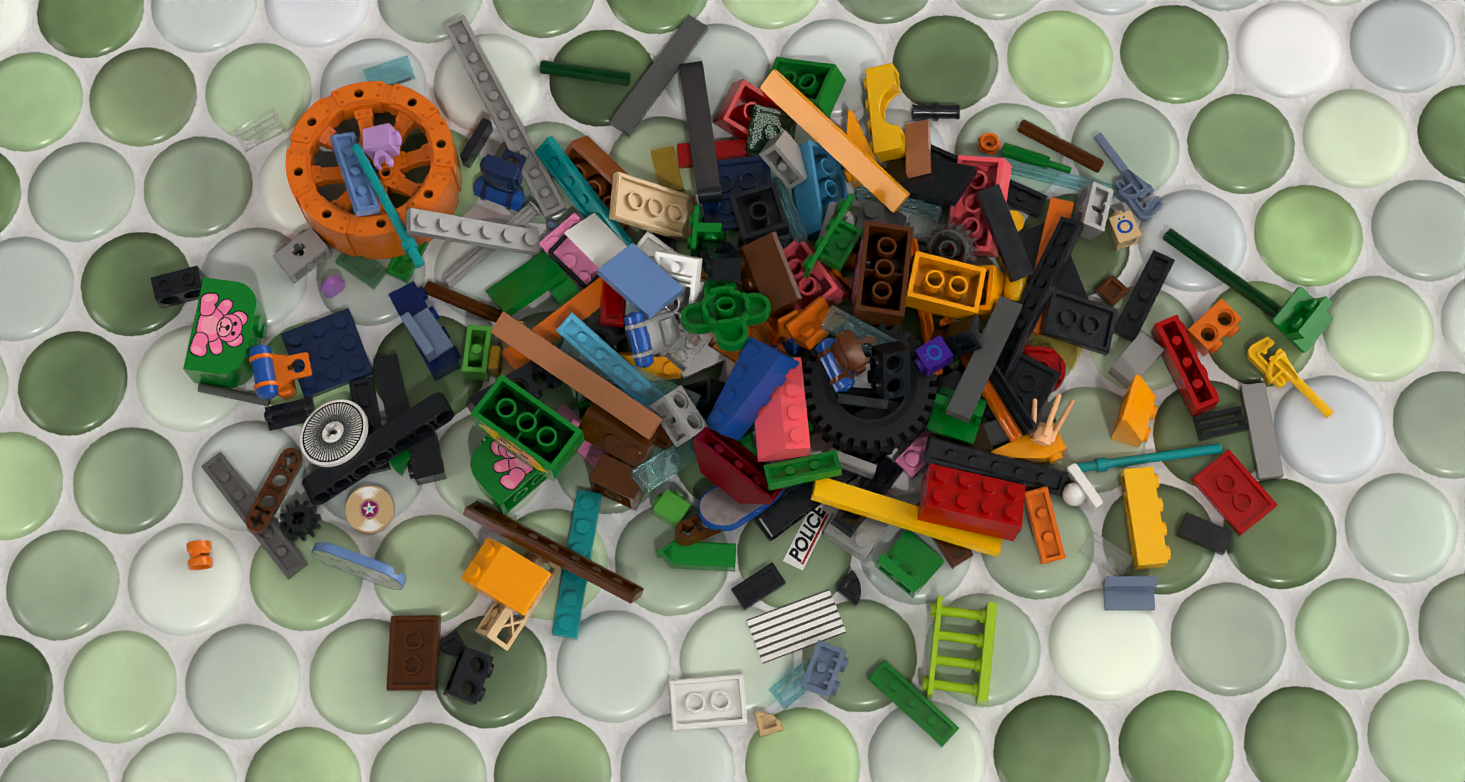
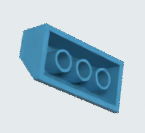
M808 140L799 145L807 178L793 188L801 236L806 240L817 242L829 203H840L843 198L847 200L848 194L842 171L844 170L843 166L819 143Z

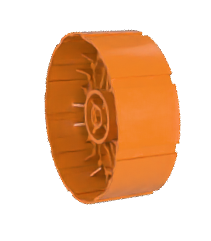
M365 81L349 84L332 91L331 95L325 99L320 98L296 124L290 137L291 144L290 148H287L285 161L290 189L306 221L309 222L311 228L322 241L352 257L360 256L371 260L390 259L405 255L406 253L401 246L402 241L378 197L380 213L356 217L351 213L353 207L347 190L337 200L334 199L331 202L320 195L317 187L338 183L345 185L339 165L321 168V166L315 165L314 159L320 146L333 151L330 137L337 134L334 130L337 126L355 117L357 124H359L361 134L359 144L362 149L363 129L374 127V113L390 112L391 115L397 116L393 128L399 131L402 144L408 134L412 133L415 128H418L422 134H425L428 143L422 145L420 149L408 153L401 151V144L400 155L392 157L394 160L393 167L390 168L386 161L381 164V170L376 172L388 197L393 193H400L409 198L406 204L395 208L405 228L406 211L409 208L453 215L459 202V192L462 189L460 160L445 119L441 118L439 110L420 93L396 83L394 85L385 84L384 81ZM366 154L372 167L376 168L373 164V160ZM423 165L430 166L429 174H427L423 184L419 182L416 184L408 180L404 175L411 169ZM427 193L431 198H425L424 194ZM384 220L386 222L385 226L379 228L378 221ZM410 235V237L415 239L418 247L434 239Z

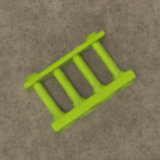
M938 595L936 602H931L930 617H934L929 672L928 676L923 677L922 691H926V698L931 699L933 690L972 694V697H976V705L986 706L989 698L998 603L987 602L985 609L981 608V611L942 606L943 596ZM941 616L979 620V623L984 624L983 633L974 635L939 630ZM938 640L977 645V648H981L980 658L976 657L975 660L937 655ZM936 665L973 669L979 673L978 682L966 684L934 680Z

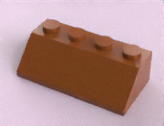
M589 136L571 141L565 151L566 155L610 211L613 174L616 172L629 174ZM619 222L624 230L630 226Z

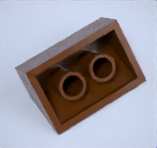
M772 232L742 246L737 251L742 257L741 277L743 288L748 293H760L769 299L771 314L768 319L784 315L802 299L776 232Z
M594 402L591 403L578 427L583 431L585 441L638 469L649 464L664 430L660 424L651 439H647Z

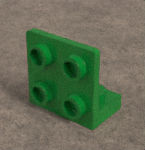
M906 530L886 554L883 553L877 559L875 567L910 597L914 598L943 565L944 560L909 530Z

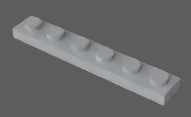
M409 208L406 211V234L533 256L540 253L539 230Z

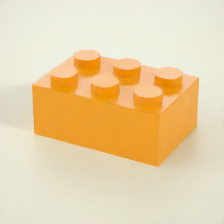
M915 251L909 265L905 306L959 320L974 314L977 315L987 268Z

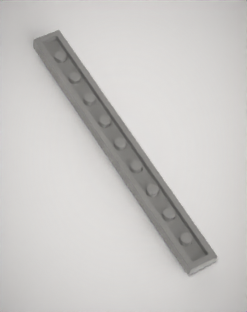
M459 16L443 24L451 43L508 150L526 156L527 160L521 172L545 220L566 211V205L544 164L535 154L536 149L465 16ZM513 158V160L515 161L516 165H518V163H519L518 160L515 159V158Z

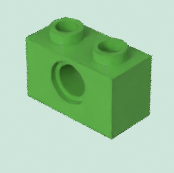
M467 326L462 373L465 379L489 381L488 364L491 345L494 346L495 335L490 332L491 326Z

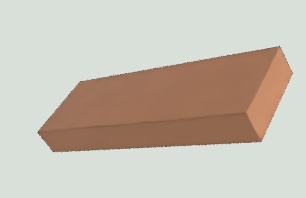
M928 119L905 124L906 174L908 178L931 173V137Z

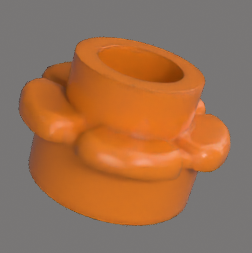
M985 133L978 139V149L980 152L986 153V155H994L1001 147V142L994 133Z

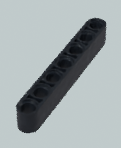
M696 61L679 64L699 205L723 201L703 62Z
M437 392L428 396L367 436L358 453L347 462L334 467H320L307 475L302 480V486L311 504L318 506L326 503L450 422L455 413L445 395Z

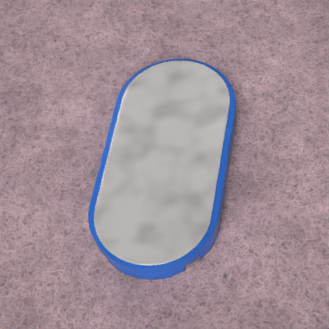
M715 485L707 490L699 500V518L706 527L712 530L733 531L780 501L785 487L782 488V491L771 505L739 504Z

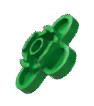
M709 279L704 285V299L701 302L691 303L682 310L681 324L684 330L691 334L711 332L714 334L718 347L725 351H738L744 348L748 340L747 326L765 322L771 314V304L769 299L763 294H746L744 291L743 293L737 291L734 281L712 282Z

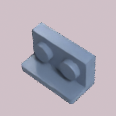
M818 640L800 688L823 696L825 700H829L830 695L835 696L840 684L839 681H836L839 671L844 673L849 660L845 657L847 650Z

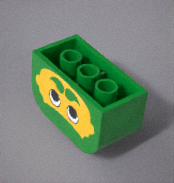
M502 374L471 412L475 425L486 436L536 472L552 481H555L585 441L581 429Z

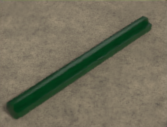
M1172 228L1168 229L1164 234V241L1272 318L1281 309L1282 306Z

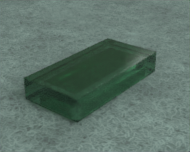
M342 253L335 261L338 266L373 290L385 277L387 271L385 267L375 260L365 258L364 256L352 257Z

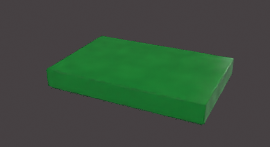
M542 251L486 290V293L502 312L512 316L566 279L567 275L545 251Z

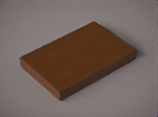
M391 616L387 691H437L441 616Z

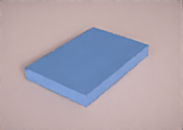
M634 243L630 244L597 270L598 276L648 320L684 291V288Z

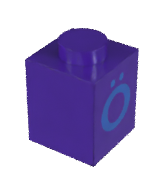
M939 335L914 351V359L912 361L918 372L921 373L923 371L925 376L928 377L952 363L953 354Z

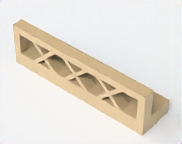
M530 550L526 552L524 557L540 567L546 563L552 568L550 570L552 575L526 615H521L519 619L513 620V610L494 601L475 632L490 639L505 651L509 650L561 570L560 566ZM508 627L509 635L502 642L497 638V635L502 628Z

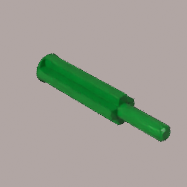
M1006 142L1001 150V156L1043 170L1049 167L1069 174L1072 169L1069 166L1050 161L1049 156Z

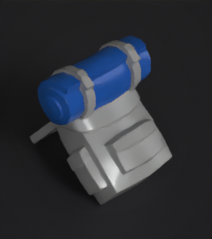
M661 310L649 320L643 318V314L639 312H631L624 317L625 333L636 367H649L654 363V355L665 356L677 352V349L682 347L679 326L673 312Z

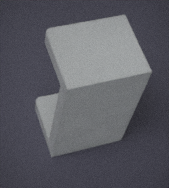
M1141 332L1111 366L1108 374L1128 389L1135 374L1142 377L1150 366L1161 357L1164 349L1145 333Z

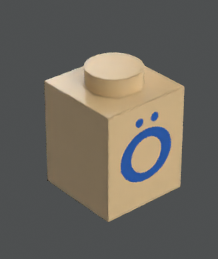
M1122 210L1116 211L1109 216L1105 227L1116 251L1138 244L1142 235L1131 210L1126 212Z

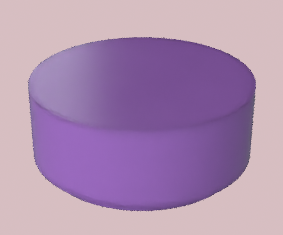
M334 275L322 283L320 290L326 298H332L343 291L345 282L340 276Z

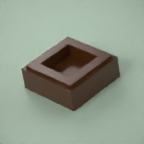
M1112 274L1096 289L1095 293L1110 307H1114L1128 294L1129 289Z

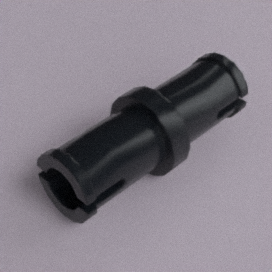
M933 103V105L912 104L911 117L912 119H932L933 121H938L939 119H959L960 106L939 105V103Z

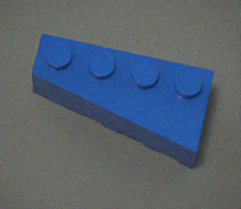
M749 336L706 421L708 427L722 435L740 441L758 417L757 412L759 409L769 403L772 399L770 395L776 387H781L787 380L786 374L791 368L795 369L800 362L774 347Z

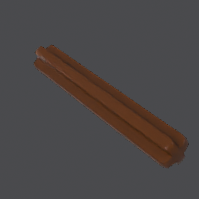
M1025 119L1018 126L1017 131L1096 173L1101 170L1104 164L1102 159Z
M428 281L424 287L425 294L494 323L497 322L502 314V311L432 281Z

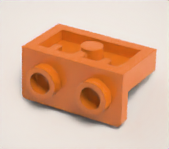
M818 297L785 325V328L797 345L811 350L846 319L842 312L830 308L823 297Z

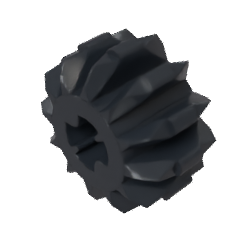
M295 500L293 508L287 504L285 507L288 513H280V517L284 519L279 523L281 528H285L283 534L286 537L291 535V539L294 542L298 540L299 536L303 542H306L307 534L314 538L316 535L312 530L321 529V525L317 523L322 519V516L317 514L318 508L315 505L310 507V503L306 500L302 505L298 500ZM300 517L304 520V523L301 525L297 522V519Z

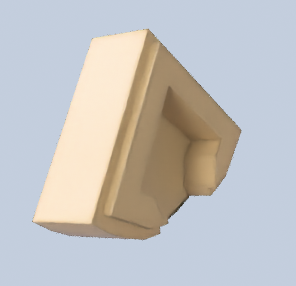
M764 711L753 712L760 737L784 731L780 720L772 714Z

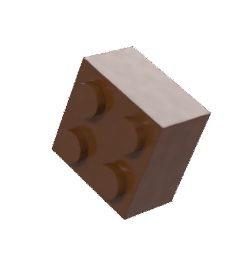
M601 454L589 478L592 492L602 494L603 497L634 511H637L649 486L647 473L644 472V468L638 469L632 465L629 466L611 454L608 456Z

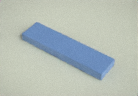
M355 133L331 135L330 142L355 216L380 213V205L375 191L351 149L353 145L358 143Z

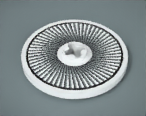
M333 400L319 406L310 414L300 433L302 453L311 463L320 467H334L347 462L358 453L367 438V416L360 406L349 400Z

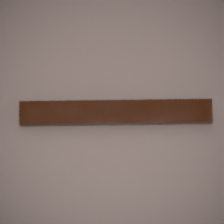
M479 501L472 503L464 509L463 516L630 604L643 594V587Z

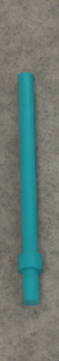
M359 143L353 145L351 149L400 237L404 252L409 254L416 268H421L425 263L417 250L418 245L415 239L406 234L403 222Z
M1219 443L1110 459L1099 457L1095 458L1094 461L1076 464L1082 472L1096 470L1098 473L1105 472L1109 468L1222 453V446Z

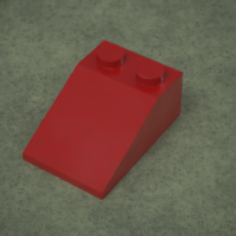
M744 79L732 83L712 122L729 134L740 139H747L749 143L762 149L770 139L784 130L791 135L796 125V122L770 97Z

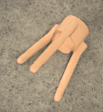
M1057 394L1047 422H1039L1037 429L1029 434L1032 435L1031 441L1050 447L1051 442L1054 443L1057 433L1070 413L1075 400L1072 399L1053 429L1052 422L1061 399V394ZM1036 398L1032 400L1031 417L1035 423L1037 421Z

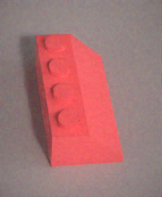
M958 155L957 164L976 167L977 174L956 206H951L948 223H955L956 227L962 224L964 225L963 231H972L969 236L970 239H977L976 242L972 243L973 247L979 248L978 251L973 252L974 256L998 258V250L975 193L999 184L1007 202L1012 165L1004 158ZM950 243L948 250L954 251V246Z
M801 357L793 358L800 363L795 369L791 368L785 376L787 380L781 387H776L770 395L772 399L766 406L763 405L757 412L758 417L754 421L758 462L786 461L809 455L811 447Z

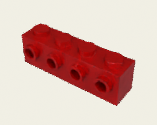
M1178 315L1155 323L1151 334L1154 341L1164 349L1162 357L1191 417L1214 409L1219 402L1217 390L1212 386L1207 370L1201 364L1196 347L1190 342L1183 322L1180 321Z

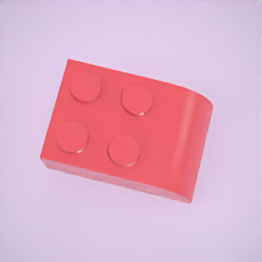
M801 235L783 250L802 297L793 306L795 310L801 312L818 297H823L829 307L834 309L849 296L829 266L820 261L816 264L809 278L804 277L806 268L803 267V264L808 255H814L816 250Z

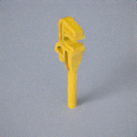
M1266 337L1249 347L1246 353L1247 358L1263 374L1264 381L1268 386L1273 384L1276 388L1281 389L1285 386L1286 382L1292 383L1326 418L1334 413L1298 376L1285 351L1279 348L1267 361L1263 358L1267 350L1275 343L1273 340Z

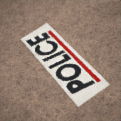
M822 503L805 516L783 560L784 562L803 571L834 508Z

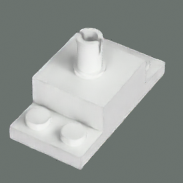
M656 251L655 263L684 288L683 293L662 310L673 312L679 326L682 347L678 348L675 353L691 355L693 354L695 334L687 332L682 327L681 312L687 305L701 302L704 299V285L708 280L701 279L702 258L666 251Z

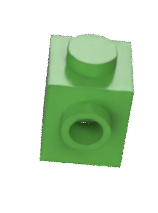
M666 489L663 495L659 493L652 503L654 515L674 528L679 522L687 518L692 508L691 504L685 501L686 497L676 490L670 492Z

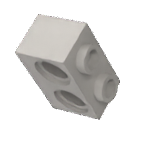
M1095 181L1079 190L1072 219L1083 223L1084 228L1080 236L1088 240L1104 232L1114 191Z
M681 385L649 406L654 413L663 418L660 424L676 447L700 433L705 427H708Z

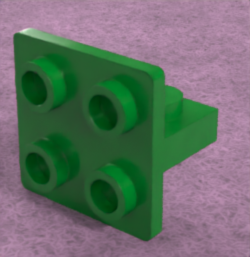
M694 205V213L690 212L689 217L692 235H688L687 246L688 249H691V256L697 257L698 251H701L702 242H727L722 223H705L700 205Z
M1297 287L1271 322L1302 353H1306L1333 320V317L1327 312L1333 302L1326 296L1313 298L1303 287Z
M943 386L940 387L927 425V431L973 445L987 401L980 398L969 423L945 414L955 390Z

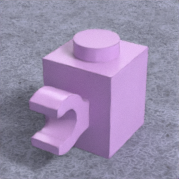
M390 123L363 129V151L373 160L374 166L381 170V164L386 161L390 168L393 167L394 160L392 157L400 155V145L402 144L399 131H396Z

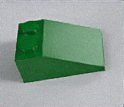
M776 57L769 74L772 70L780 72L821 112L830 118L846 82L837 65Z

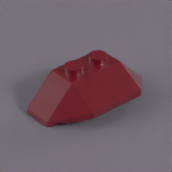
M705 427L694 439L693 446L700 472L739 504L771 505L782 491V488L768 489L763 467L766 464L758 462L757 457L735 439L722 435L717 431H712L708 427Z

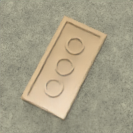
M616 172L613 174L609 219L687 243L688 235H692V227L689 225L690 212L694 213L697 197Z

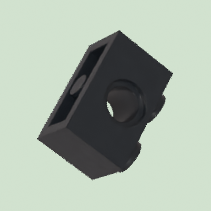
M702 242L701 251H698L697 258H702V268L711 281H741L742 257L730 242Z

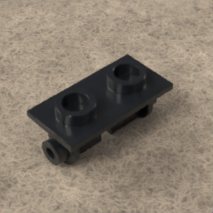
M313 397L264 407V418L268 423L269 431L303 424L315 410Z

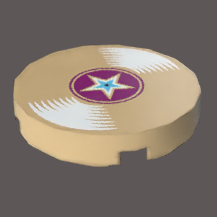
M367 485L358 488L349 496L345 507V514L349 524L358 532L370 535L385 530L390 522H392L395 513V506L391 496L378 486Z

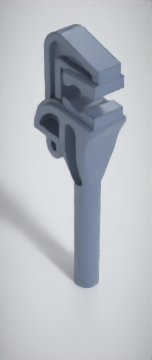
M1101 132L1098 133L1094 140L1122 175V180H1117L1114 186L1117 191L1115 197L1119 201L1126 203L1140 221H1149L1161 209L1164 203L1157 196L1152 201H1146L1143 206L1140 202H1142L1143 198L1151 196L1154 189L1150 184L1133 173Z

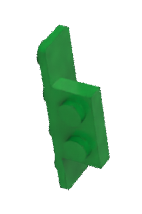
M850 193L847 200L844 198L841 200L836 210L839 212L837 217L830 218L825 228L828 232L825 237L820 235L814 246L817 249L814 255L809 254L803 264V267L806 268L805 278H809L818 261L840 272L858 243L862 230L843 220L853 204L854 194Z

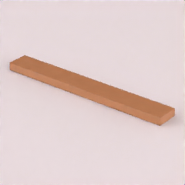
M502 312L490 332L647 439H651L662 422V417L506 312Z

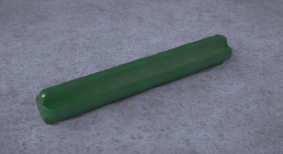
M542 60L539 67L540 73L623 86H629L631 81V73L547 60Z

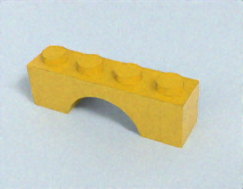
M893 63L865 69L866 78H863L865 91L868 92V99L865 100L868 113H870V120L867 121L873 140L870 141V148L880 162L906 157V136L899 126L889 124L885 120L888 104L897 95L901 94L899 72Z

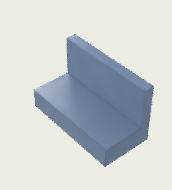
M428 307L413 317L409 312L400 317L404 326L429 362L454 347Z
M1107 576L1103 581L1105 611L1155 610L1154 590L1157 587V576Z

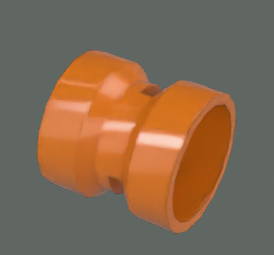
M197 540L186 544V550L190 556V559L187 561L189 570H205L213 567V559L210 557V551L212 550L211 541Z

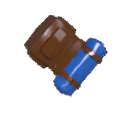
M847 329L839 332L836 335V339H823L815 347L818 353L817 357L819 360L821 359L830 378V385H833L836 392H847L855 384L854 376L865 372L866 365L870 363V357H865L861 345H878L873 335L857 340L853 330Z

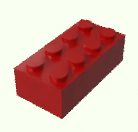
M930 463L922 478L918 520L1014 541L1022 528L1026 485Z

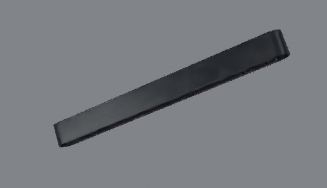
M964 365L956 368L936 383V395L942 386L956 390L966 369ZM853 451L851 455L876 464L883 456H886L885 452H880L879 457L872 458V453H866L865 458L858 457L859 452ZM842 469V475L830 477L829 479L849 484L860 475ZM814 481L802 483L754 521L769 541L776 539L822 504L811 500Z

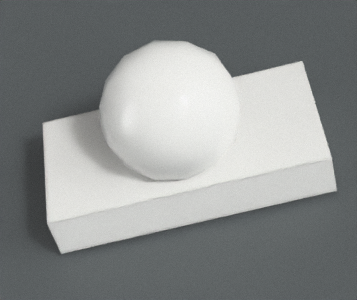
M1072 464L1066 470L1068 472L1067 478L1071 483L1063 488L1062 497L1064 502L1070 506H1079L1085 502L1092 513L1101 508L1103 500L1078 465Z

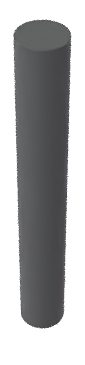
M201 382L198 385V392L263 406H269L271 399H261L257 397V394Z

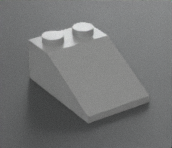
M862 476L855 487H859L866 478ZM889 492L885 494L887 497L900 500ZM867 517L850 538L831 525L830 521L824 530L823 538L863 563H866L890 524Z

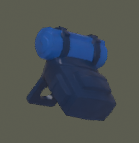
M508 149L504 151L501 158L487 154L480 163L482 176L477 178L473 185L474 195L480 197L483 201L486 199L502 205L507 210L519 211L525 204V193L519 190L523 179L521 171L527 160L526 156ZM509 158H515L518 160L519 163L518 165H516L506 160Z

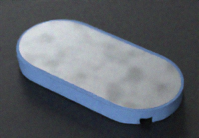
M317 542L311 551L312 555L324 564L383 587L401 590L406 583L405 575L399 573V575L395 574V569L392 566L328 542H322L320 545Z

